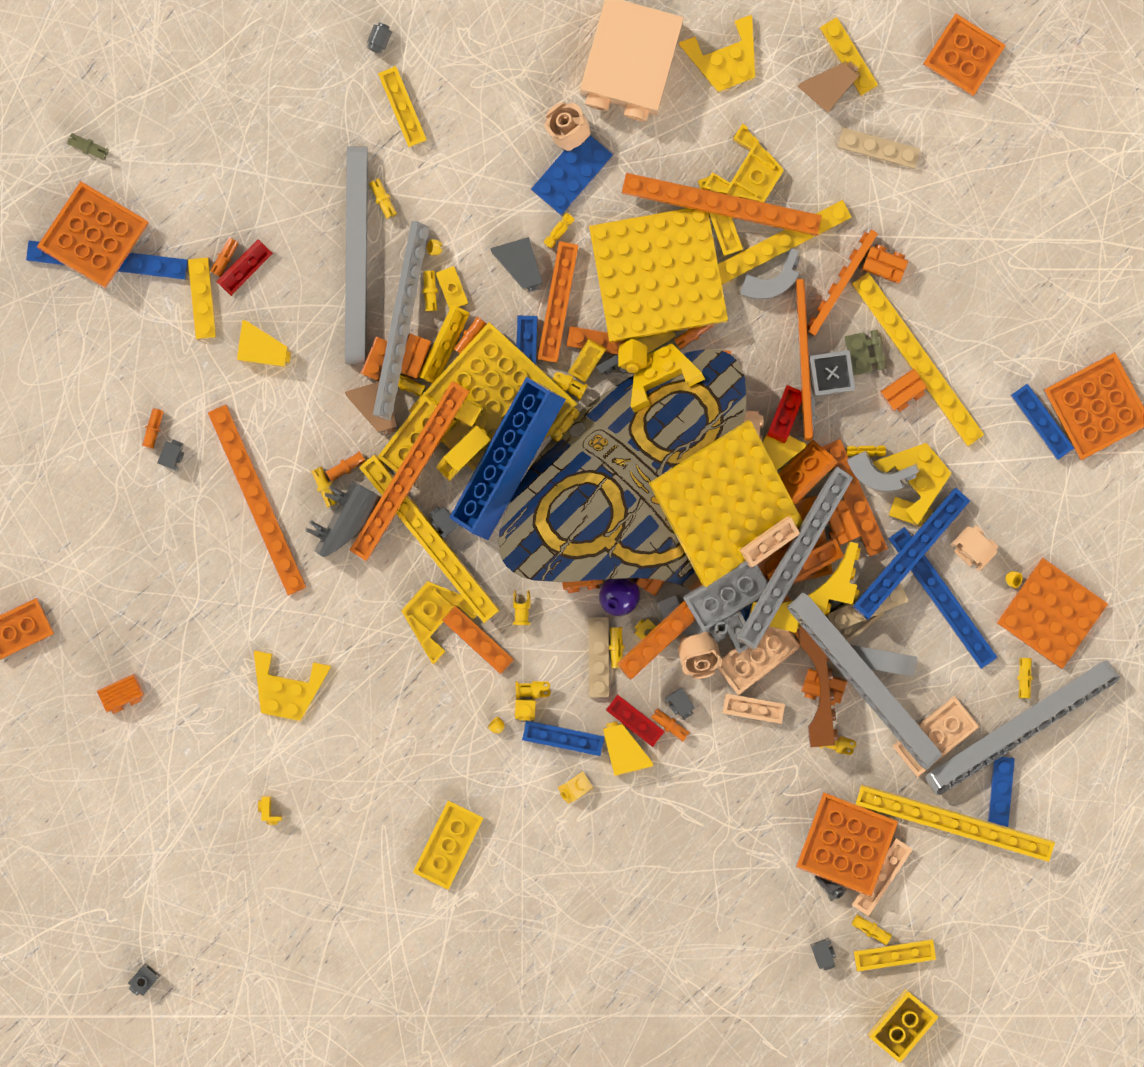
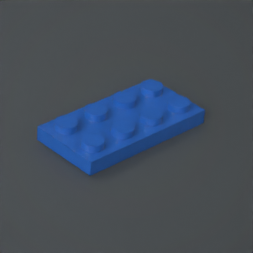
M590 135L578 147L573 148L571 151L564 150L531 190L559 215H562L612 158L613 154Z

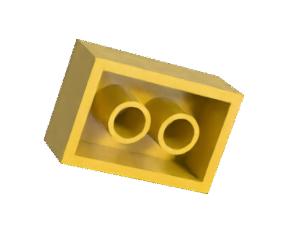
M905 988L867 1035L901 1063L938 1019V1015Z

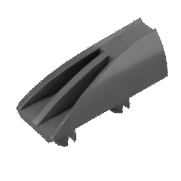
M354 481L351 482L346 493L330 485L328 488L336 494L333 495L325 492V497L339 503V506L329 525L325 528L311 520L309 523L316 530L307 527L305 529V532L320 538L314 551L320 556L326 557L345 545L367 522L381 496Z

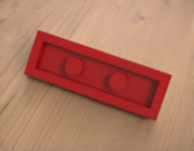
M257 239L216 282L232 296L273 253Z
M786 385L766 436L784 444L786 443L802 402L800 390Z
M618 694L605 709L652 747L665 732Z

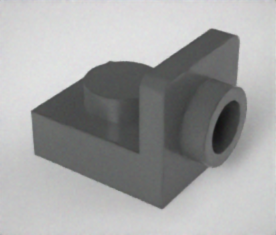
M618 355L596 366L600 374L604 372L607 375L616 370L614 366L618 365ZM620 368L623 374L627 372L626 370Z
M814 877L830 901L841 898L847 890L846 887L824 878Z

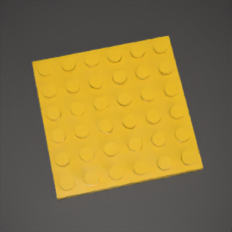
M686 208L589 226L609 343L728 322L708 212Z
M489 322L408 411L412 413L425 395L439 403L452 381L471 391L466 399L482 407L483 411L473 427L457 419L456 423L441 440L451 450L475 426L484 429L492 440L526 377L542 384L566 399L544 440L578 403ZM491 440L467 464L473 471L477 468Z
M749 420L648 483L704 587L709 586L746 561L740 549L785 517H791L797 528L803 523L761 439Z

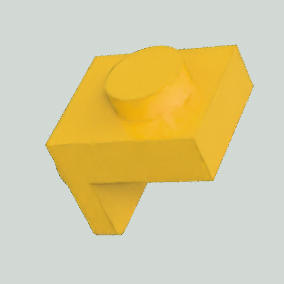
M582 771L566 783L560 785L558 790L562 799L570 804L594 787Z
M263 795L262 799L258 800V812H261V821H266L267 825H278V821H282L283 816L271 815V796Z

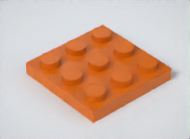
M955 13L922 65L969 95L974 96L1006 45Z

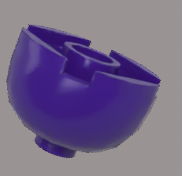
M628 578L608 579L602 585L599 592V601L602 608L612 616L628 615L636 608L640 601L638 586L634 582L632 583L627 580Z

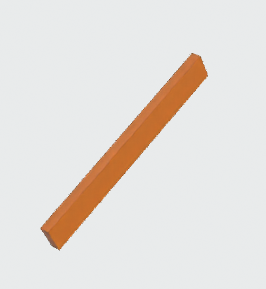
M796 279L804 441H811L813 438L805 283L803 279Z

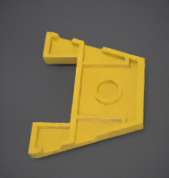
M752 15L734 21L741 39L740 42L709 54L702 55L695 36L678 43L679 47L687 54L693 64L697 66L717 93L755 78Z
M742 123L732 140L750 151L731 182L712 172L702 189L764 203L784 169L760 145L759 140L755 136L753 137L747 130V126Z
M671 343L648 354L647 367L634 373L631 408L635 413L650 406L646 391L681 374L684 375L688 387L705 380V377Z
M927 443L873 462L877 469L885 473H889L894 468L900 471L917 463L920 470L916 473L917 477L907 482L921 499L905 510L916 526L921 522L923 516L929 510L931 504L952 474Z
M427 580L401 609V612L431 663L435 664L445 650L430 637L443 623L442 618L455 605L460 607L472 619L477 614L461 594Z
M254 650L261 713L301 721L330 671L331 665L313 662L309 682L269 675L272 654Z

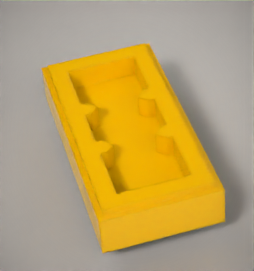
M454 266L436 273L449 310L452 304L458 307L469 304Z
M588 338L568 373L586 383L606 348Z
M894 497L888 516L916 525L905 512L914 503ZM929 508L917 526L921 527L932 514V509Z

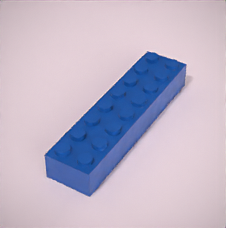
M528 377L525 378L452 511L450 519L472 534L489 540L563 406L565 398Z

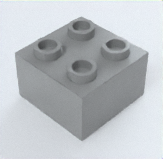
M850 350L809 356L814 397L855 390Z

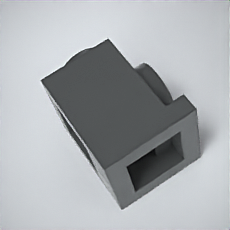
M172 439V442L166 441L157 463L178 471L179 467L176 464L181 463L184 452L182 450L184 443Z
M438 506L429 513L434 520L431 523L438 532L440 530L444 532L441 534L443 538L459 526L458 523L449 518L451 514L445 507L440 509Z
M682 688L664 698L666 702L671 700L670 708L675 715L680 714L683 720L693 714L692 710L695 707Z
M829 937L810 944L819 969L823 968L824 971L835 967L833 958H836V954L832 946L828 947L831 944Z
M145 963L128 982L130 985L129 990L137 996L139 994L143 996L158 980L160 975ZM144 979L145 985H140L138 980Z

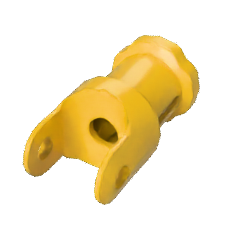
M556 372L552 378L565 392L567 391L575 395L578 400H581L588 387L587 384L583 385L574 380L573 376L564 375L561 372Z
M514 590L513 608L515 609V621L513 625H531L529 621V609L531 608L530 591H527V601L521 604L518 603L517 592Z
M515 681L516 699L520 697H532L533 699L549 697L551 695L549 690L551 685L548 681H532V683H519V681Z
M840 735L838 741H835V745L819 748L825 747L835 750L839 754L852 755L854 752L853 748L856 747L857 743L853 739Z

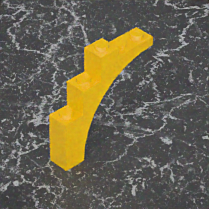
M848 543L845 555L836 571L823 585L808 594L824 615H829L831 604L828 603L829 599L852 605L853 601L858 599L859 589H856L857 585L849 583L850 579L854 580L856 568H853L854 561L858 560L861 549L858 548V543ZM793 601L780 605L769 627L797 632L801 625L788 610V606ZM757 602L752 603L750 614Z

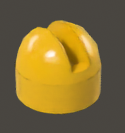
M430 239L426 247L427 254L433 256L441 254L443 249L440 247L443 244L438 240Z
M1010 571L1005 576L1007 585L1013 588H1018L1023 580L1022 574L1016 571Z
M497 716L489 723L487 728L491 732L499 734L503 732L505 725L503 720Z

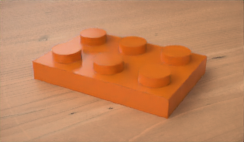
M814 440L798 453L778 473L793 503L796 505L838 461Z
M38 598L0 615V660L55 634Z

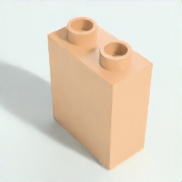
M605 0L580 87V95L587 96L585 105L602 111H608L610 103L626 107L624 111L625 117L641 122H647L649 114L657 116L684 17L624 0Z

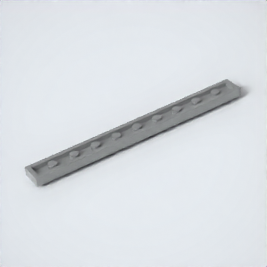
M411 221L373 411L374 416L384 420H391L394 411L398 382L402 371V362L429 235V226L419 221Z
M834 467L800 526L798 530L800 534L792 540L736 638L751 649L757 648L853 479L852 476L839 467Z

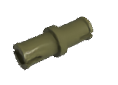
M71 133L70 137L72 138H68L67 145L82 150L86 155L91 154L103 161L106 159L105 155L107 156L109 153L108 148L93 143L91 139L86 140Z

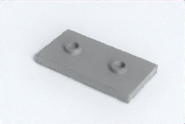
M744 561L709 586L704 587L701 585L683 596V599L704 632L758 600L768 582L758 565L749 567L747 562Z

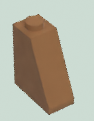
M845 61L801 82L797 87L826 112H829L861 74L858 72V66L851 61L849 63Z
M379 382L346 391L345 394L378 433L383 432V435L395 432L394 428H397L398 425L394 412L392 413L391 420H384L373 415Z

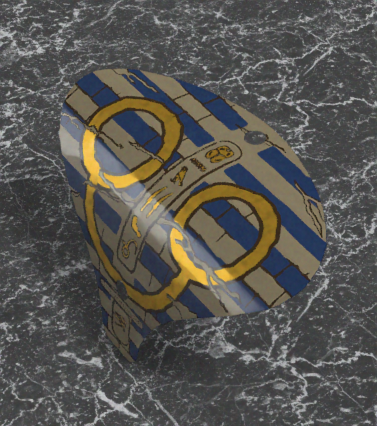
M717 349L686 352L683 355L702 372L705 380L688 387L684 375L681 374L647 390L650 406L634 413L631 408L633 375L582 409L577 419H573L574 423L567 432L562 434L561 440L557 442L551 439L541 451L510 500L499 531V553L506 567L520 577L533 581L575 582L645 578L672 582L691 591L702 585L648 483L744 423L747 405L746 386L743 370L737 360L729 353ZM584 423L586 425V429L581 435H570V429L575 424Z

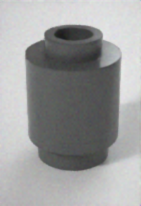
M380 22L378 25H373L367 40V49L382 54L392 34L388 25Z

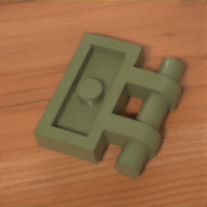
M878 329L870 331L872 339L866 340L865 332L844 337L847 350H850L853 376L872 372V363H877L878 370L886 369L885 354L883 355L881 346L883 341L882 337H879ZM873 345L875 357L869 356L867 346Z

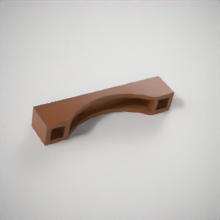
M801 626L798 629L800 647L813 662L820 683L818 708L808 726L810 747L835 745V741H838L837 729H833V721H836L835 708L831 709L834 691L833 688H829V681L832 680V670L827 668V660L830 659Z

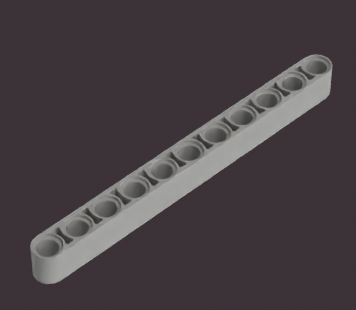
M347 146L345 364H365L367 146Z
M801 593L788 606L790 613L918 764L928 770L942 756L939 749L813 600L805 593Z
M1106 660L1099 663L929 772L925 777L926 781L936 795L947 792L1114 685L1120 679V676L1109 661Z

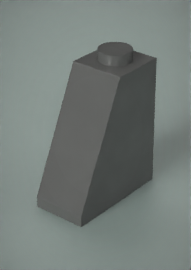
M529 237L490 248L493 256L523 290L528 289V292L540 289L539 286L543 285Z

